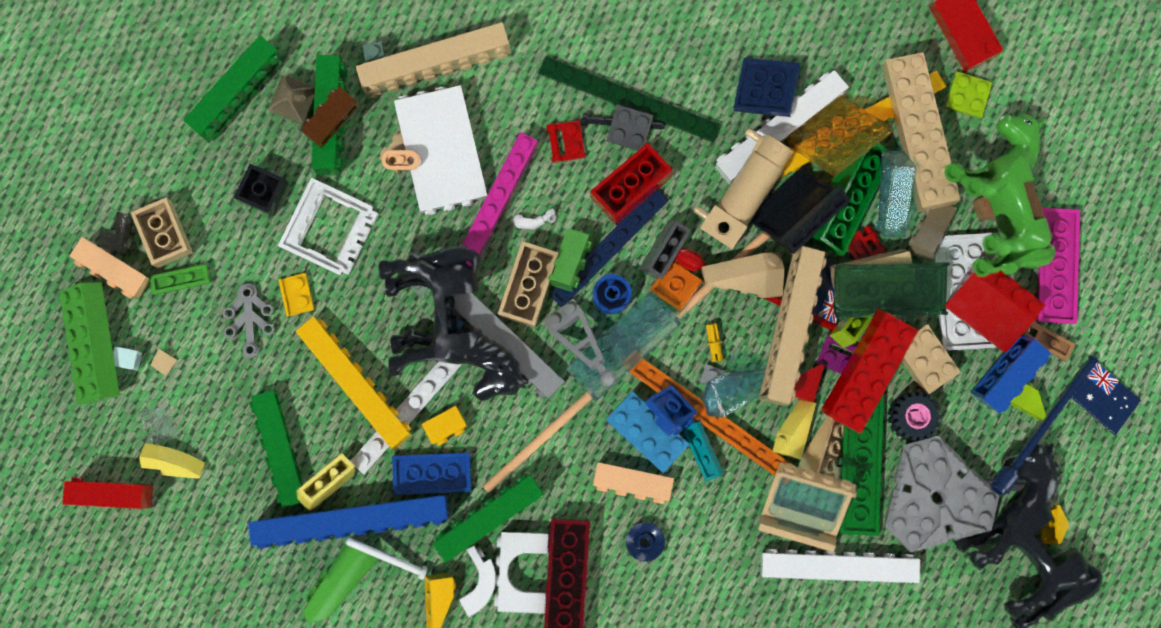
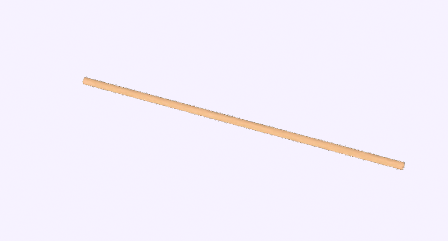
M761 232L731 260L750 256L770 237ZM704 284L695 292L681 313L675 310L609 371H612L617 377L715 287ZM598 380L482 487L490 493L606 387L601 383V380Z

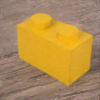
M457 406L422 424L432 445L437 444L438 446L448 442L447 438L453 434L457 437L465 433L464 428L468 427Z

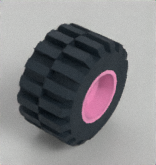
M922 392L902 394L901 397H897L895 399L896 402L890 405L892 409L888 411V415H891V419H888V423H892L891 430L896 431L895 435L902 437L904 440L921 441L932 437L931 434H935L938 431L935 428L940 427L941 423L938 422V419L942 418V414H938L940 407L935 406L937 403L935 399H930L931 396L928 394L924 395Z

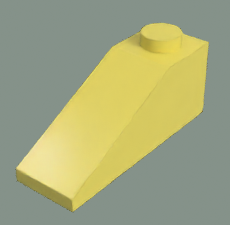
M802 400L797 402L777 432L772 452L802 459L816 403Z

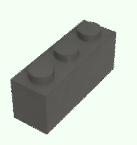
M668 220L639 269L653 279H663L691 230L677 220Z

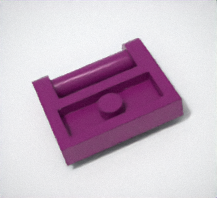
M828 332L815 364H822L824 368L841 374L850 356L829 348L830 343L837 346L840 345L830 337L831 333ZM852 344L845 347V349L854 352L857 345Z

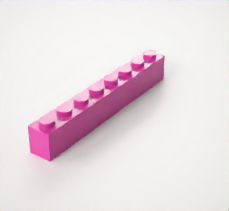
M520 132L461 246L470 247L481 256L538 146V140Z

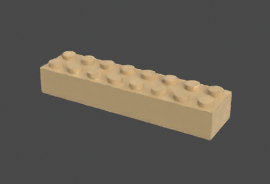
M503 22L357 65L356 70L366 96L374 98L387 90L395 92L404 85L411 87L424 79L425 81H432L441 74L443 76L451 75L454 73V70H468L474 64L485 65L494 58H497V60L505 59L508 57V54H511Z
M924 52L888 59L884 62L882 69L917 212L955 205L960 201L957 184L949 182L944 174L945 167L951 163Z
M802 246L794 254L792 253L758 400L777 405H790L795 398L796 391L794 390V385L800 377L798 368L804 359L803 346L807 344L809 338L807 329L813 320V314H811L812 307H815L817 303V295L815 294L822 281V277H820L821 269H824L826 264L825 252Z

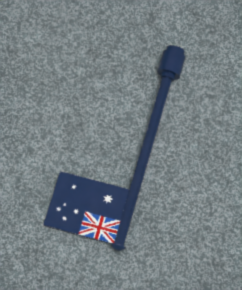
M1089 356L1088 361L1012 464L1007 467H1001L991 481V490L1000 496L1009 493L1019 479L1017 475L1018 469L1071 398L1113 435L1119 432L1141 400L1098 364L1099 360L1097 357Z

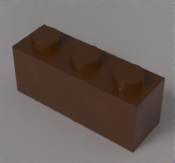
M341 87L333 89L329 93L327 101L316 108L311 119L308 118L302 124V133L321 149L359 107L358 102Z

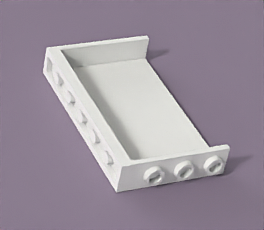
M461 85L447 89L446 87H438L434 92L429 93L421 91L412 97H409V95L398 97L394 104L405 150L415 151L421 158L420 166L415 170H410L421 214L425 213V216L436 214V210L444 209V211L454 210L457 205L462 204V207L473 205L474 201L486 199L487 192ZM413 157L409 160L410 164L414 162Z

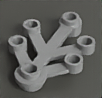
M252 284L242 285L238 290L239 298L230 308H225L223 311V316L231 320L236 316V311L244 304L245 311L231 327L225 328L224 335L230 339L234 338L237 335V331L245 323L246 345L243 348V353L248 358H255L260 352L258 345L255 344L254 322L268 336L273 335L275 332L273 325L265 322L253 311L252 303L261 309V313L264 316L269 317L274 313L272 306L265 304L257 297V289ZM250 290V295L246 297L244 292ZM270 307L271 309L269 314H265L264 312L265 308ZM228 310L232 311V316L230 317L226 315ZM268 326L272 328L270 333L266 332V327ZM229 329L233 330L232 336H228L227 334ZM249 347H253L254 349L253 353L249 354L247 351Z

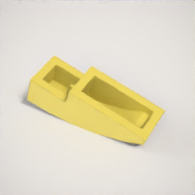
M147 443L144 444L139 456L141 468L161 470V475L200 479L205 462L184 452Z

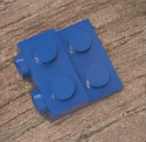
M672 385L648 398L645 402L658 417L655 423L667 436L671 434L674 436L678 435L683 430V426L686 429L690 427L695 421L693 418L698 413Z

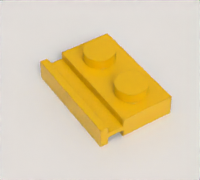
M306 273L278 279L287 317L314 311Z

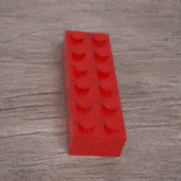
M877 309L822 407L821 412L861 434L918 330L894 316Z

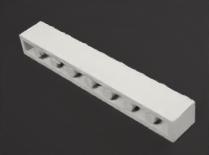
M835 70L830 74L826 72L819 78V83L816 85L811 84L805 89V94L801 97L799 95L794 97L791 117L776 116L772 120L768 118L760 125L762 128L756 133L764 137L767 134L783 143L844 95L849 88ZM746 136L747 139L743 143L740 141L731 148L732 151L726 155L724 153L716 160L715 168L729 185L733 182L757 143L748 136Z
M766 549V552H761V577L920 583V559L914 558V554H902V558L895 557V554L883 553V557H875V553L863 552V556H856V552H844V555H836L835 551H824V555L816 554L817 551L805 550V554H797V550H785V553H777L778 549Z

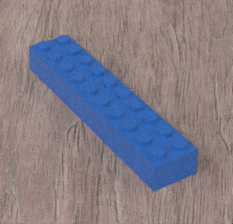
M448 495L253 521L248 522L250 545H257V549L272 547L273 543H276V546L292 544V540H296V544L312 541L311 538L315 537L316 541L331 539V535H335V538L350 536V532H354L355 536L368 534L369 530L374 529V533L389 531L388 527H394V530L406 529L409 524H413V528L426 526L427 522L433 521V525L447 523L446 519L451 517Z

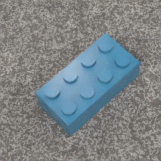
M632 391L606 421L659 471L664 473L690 444L679 434L667 436L655 423L658 417Z

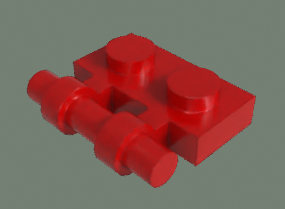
M871 225L864 228L867 233L866 236L863 237L861 231L855 233L847 249L853 260L887 251L885 245L882 246L879 241L878 233L873 230ZM870 240L876 249L873 252L867 244V242Z

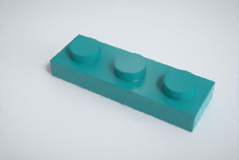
M698 421L687 429L683 428V433L690 444L689 446L705 482L723 475L722 468L701 422Z

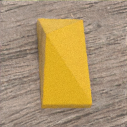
M1053 505L1051 510L1054 516L1053 519L1041 528V541L1043 544H1061L1068 529V520L1061 506Z

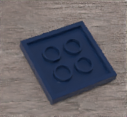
M744 58L733 107L734 111L791 117L800 63Z

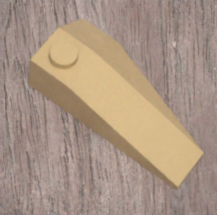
M780 252L761 253L701 268L706 286L724 290L734 289L741 291L740 293L757 294L761 298L782 297L784 265Z
M827 416L804 452L798 468L810 469L815 473L826 474L835 479H840L841 467L837 466L838 455L842 456L840 438H843V424Z

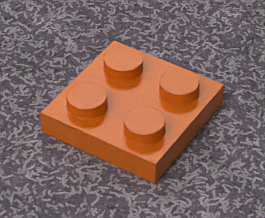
M673 261L663 279H657L649 292L681 313L703 281Z

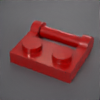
M579 120L546 125L552 150V163L585 158ZM562 130L566 155H560L556 131Z

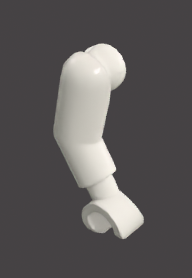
M551 208L543 216L540 215L530 219L523 218L522 215H516L513 221L517 228L535 230L544 225L546 221L555 222L556 215L555 210Z

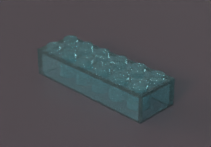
M652 291L597 340L605 359L604 367L612 371L616 376L614 384L681 324L678 317ZM592 345L583 352L590 361L597 357ZM579 358L566 368L595 402L613 386L603 385L598 370H591Z

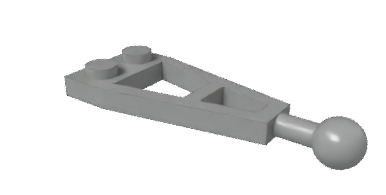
M574 298L543 320L551 334L591 370H598L603 385L611 386L615 383L616 376L612 371L604 367L605 359L585 313ZM580 319L587 337L573 346L560 333ZM590 345H592L597 356L592 361L581 353Z

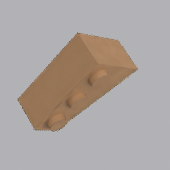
M1032 181L1024 183L1034 220L1044 218L1045 215ZM982 197L972 202L978 220H995L988 198Z

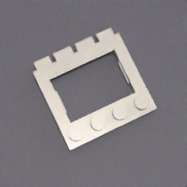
M311 178L278 246L340 276L342 272L349 275L355 264L349 261V258L357 260L363 248L357 241L365 243L371 231L365 225L368 223L373 226L379 214L372 211L373 206ZM325 195L346 207L360 211L335 262L316 251L301 246Z

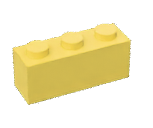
M340 454L297 490V499L311 512L354 476L355 466L343 454Z

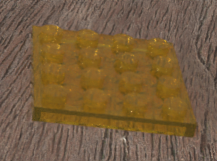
M840 96L823 108L817 115L806 121L805 124L791 132L784 139V142L832 176H836L890 135L893 130L889 124Z

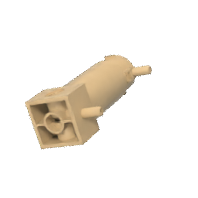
M750 128L746 130L745 135L757 143L717 206H714L710 213L699 206H696L694 209V213L705 219L700 228L731 249L734 248L746 230L747 225L783 173L782 169L794 153L767 134L765 137L761 136ZM722 222L729 224V231L726 233L719 231V224Z

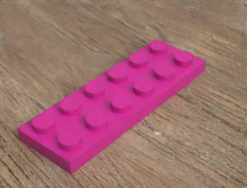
M1042 208L1052 235L1050 243L1054 246L1056 253L1050 264L1038 267L1037 299L1043 302L1045 307L1036 318V322L1077 324L1080 210Z

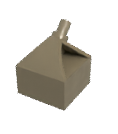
M282 75L268 110L273 115L302 125L305 120L311 119L314 112L315 86Z

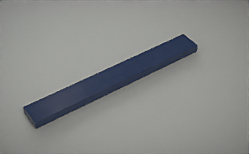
M656 190L627 215L584 258L586 259V265L584 270L579 272L578 277L581 278L578 288H574L573 292L556 287L549 296L560 307L568 303L669 200L659 190Z

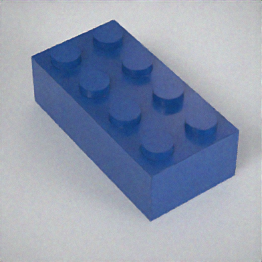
M1022 334L1012 347L1001 355L970 393L987 407L1001 414L1009 408L1010 402L1014 397L1022 393L1026 383L1036 376L1037 370L1048 362L1049 356L1052 353L1036 339Z

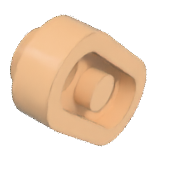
M389 150L382 156L383 166L390 170H415L421 163L420 155L412 150ZM395 157L396 162L392 164L391 160ZM413 157L414 162L410 164L409 160Z

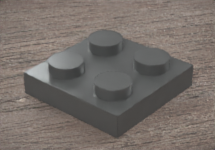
M617 104L606 141L638 151L645 145L654 115Z

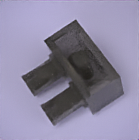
M116 212L113 228L101 229L97 247L108 252L131 256L137 247L135 238L130 234L134 221L133 218L128 216V214Z

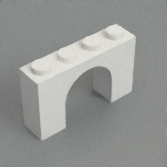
M502 531L501 536L497 537V547H501L500 555L496 557V567H500V571L495 579V587H499L498 595H495L494 606L498 607V612L545 613L546 592L519 590L511 583L508 568L512 559L520 554H548L549 533Z

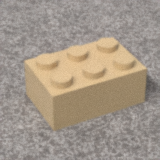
M164 198L130 212L151 265L159 268L193 254L171 200Z
M927 324L919 328L901 362L925 395L930 394L961 372Z

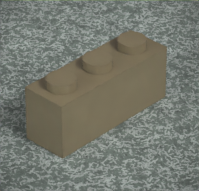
M950 205L927 210L925 212V220L919 222L917 235L913 234L909 242L911 246L910 254L932 262L955 219L957 208Z

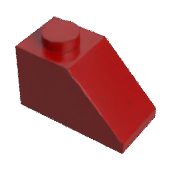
M820 364L800 375L798 382H795L794 385L796 399L814 402L824 365Z

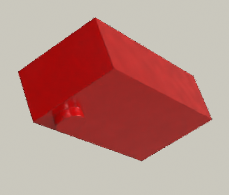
M936 0L929 7L965 73L999 56L1004 51L976 0Z
M646 143L590 191L591 199L617 225L650 195L673 177V169Z
M71 477V481H64L62 505L130 509L152 508L153 485L84 481L82 477Z

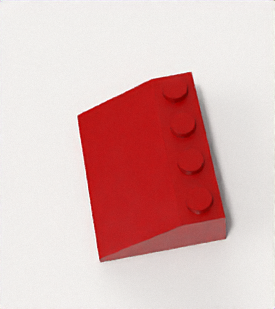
M972 266L944 307L1002 352L1006 353L1036 320L1045 304L1008 275H1005L1001 270L998 273L979 277L974 272Z

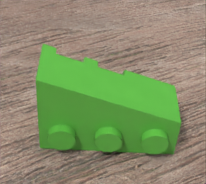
M567 228L560 246L558 258H555L553 273H549L548 276L551 286L573 292L574 288H578L581 278L578 277L579 272L584 270L586 265L585 254L590 252L592 247L589 234Z

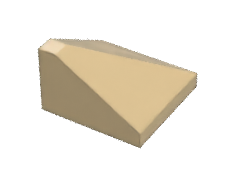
M159 349L151 366L167 376L178 360Z

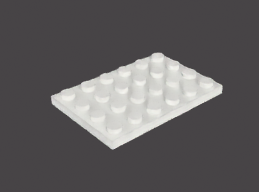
M999 232L945 236L934 257L941 344L946 351L997 348L946 309L944 305L973 266L976 259L985 257L991 260L995 257L996 254H988L984 251L982 241L987 235L997 234L999 236ZM1008 274L1014 280V274Z

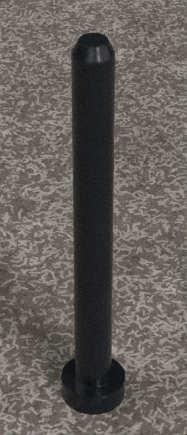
M583 113L582 126L587 127V124L611 126L613 118L587 116L588 113ZM652 121L650 129L663 130L665 129V123Z

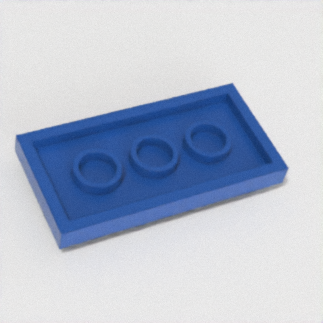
M470 453L392 456L393 495L472 492Z

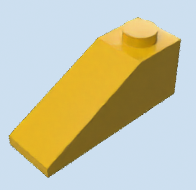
M448 573L424 576L426 628H441L453 600L456 583L454 578Z

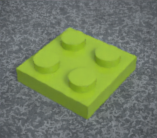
M956 71L944 108L981 119L993 82Z

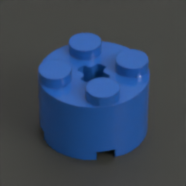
M608 274L601 277L593 289V302L597 309L608 315H616L623 312L631 300L632 291L630 284L623 277L616 274ZM611 290L613 293H617L614 299L607 296Z

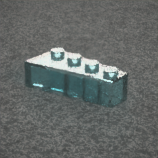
M882 151L879 217L876 221V228L882 237H906L916 166L905 151Z

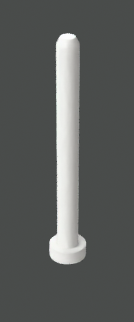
M347 538L346 540L348 546L417 574V578L421 580L426 576L428 567L424 565L418 567L352 538Z

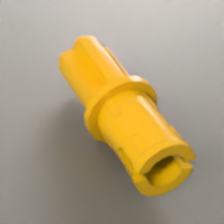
M716 323L706 325L709 342L707 345L710 348L711 362H716L717 358L718 361H723L720 344L722 341L719 338L718 326Z

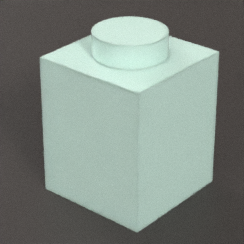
M114 347L115 367L138 371L142 352Z

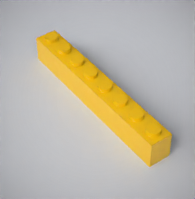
M311 317L295 332L388 446L396 450L412 436L410 432L412 428L405 420L401 422L397 417L399 412L394 406L389 407L385 402L387 400L386 396L381 391L377 392L373 387L375 383L369 376L365 378L361 373L363 371L362 367L357 362L353 363L349 357L352 355L349 351L337 344L339 339L333 333H328L326 323L321 318L318 320L315 317Z

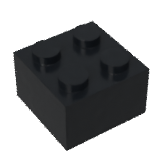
M249 164L234 195V199L273 217L289 182L285 178Z

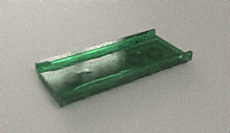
M950 263L836 265L834 269V315L836 318L873 317L877 309L892 316L948 315L944 305L946 304L947 267L950 266Z

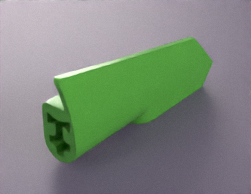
M350 536V537H349V538H352V539L357 540V541H359V542H362V541L358 540L357 538H355V537H353V536ZM345 543L329 570L323 571L307 596V604L303 609L306 622L328 619L379 558L350 547Z

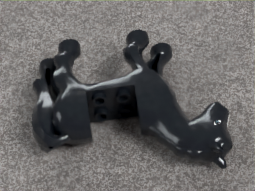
M452 246L429 254L411 252L408 260H382L379 262V275L381 280H385L387 297L397 296L400 290L410 286H423L431 290L434 299L435 317L433 334L409 329L403 335H392V353L394 355H401L389 358L390 376L401 375L406 366L424 361L470 364L485 369L482 378L474 385L473 394L477 399L486 401L498 395H515L518 393L519 388H526L525 384H528L529 381L521 376L519 361L515 359L512 352L496 341L490 340L488 336L483 335L482 329L454 330V327L457 326L456 315H453L452 308L455 307V299L451 295L478 291L476 271L480 263V255L472 248ZM413 344H422L427 346L421 349H405L406 347Z
M1046 442L1043 445L1037 444L1018 469V477L1028 483L1021 495L993 523L992 530L958 540L952 539L956 547L962 553H965L970 548L981 550L991 540L1000 538L992 549L984 552L974 550L967 555L979 571L986 567L987 564L998 565L1001 563L1004 555L1013 545L1034 565L1041 581L1039 588L1027 598L1017 601L1010 599L1003 603L1004 608L1011 616L1009 619L1015 628H1029L1037 624L1042 617L1048 621H1054L1062 610L1094 597L1102 585L1103 575L1101 571L1089 565L1077 548L1067 550L1054 558L1050 552H1046L1043 549L1041 539L1037 535H1033L1047 525L1054 517L1051 510L1060 481V467L1052 455L1054 451L1053 443L1050 445ZM1017 455L1006 458L1003 461L1002 467L1010 466Z

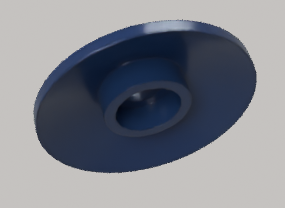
M643 522L636 524L630 529L626 537V546L632 557L639 561L648 562L655 560L661 555L665 546V538L660 528L656 525ZM643 538H647L649 540L648 545H643L641 543Z

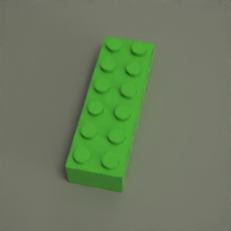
M102 282L79 283L59 291L77 405L98 403L120 396Z

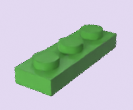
M206 264L149 276L153 295L211 284L208 265Z

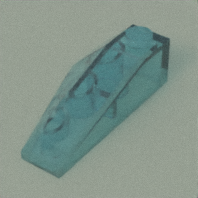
M766 368L722 373L709 380L702 396L707 415L724 417L759 397Z

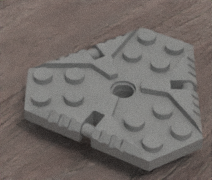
M940 436L902 445L894 480L897 485L896 489H893L884 527L909 552L947 543L950 539L958 540L992 530L999 495L991 490L990 485L973 468H968L965 465L966 462ZM959 470L964 474L961 478L956 475ZM905 485L910 486L909 493L903 492ZM934 492H937L939 495V501L937 503L933 502L932 500V494ZM949 525L951 531L946 532L944 526Z

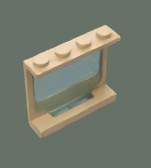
M780 462L759 519L758 530L834 552L836 536L850 500L856 496V485L847 480L842 481L830 475L818 474L810 469H801L790 463L784 464Z

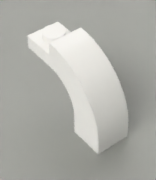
M475 545L467 549L478 569L479 581L477 587L471 593L459 599L468 617L480 611L490 600L495 589L496 569L492 558L484 562L485 554L480 547L476 548Z

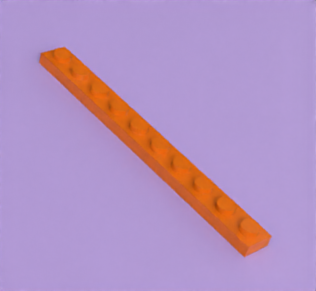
M639 356L628 371L657 393L672 385L698 412L693 419L700 421L703 426L773 476H775L780 462L784 464L789 463ZM785 477L781 478V481L785 484H787L790 480L789 478Z

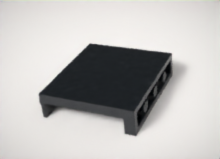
M803 165L761 204L751 221L759 231L794 254L850 202V199L842 187H831L811 175Z

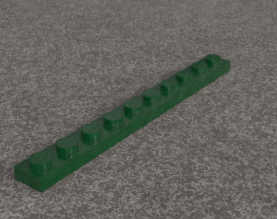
M547 56L544 57L538 72L541 76L615 105L618 104L654 115L653 120L663 122L666 125L712 143L720 127V124Z

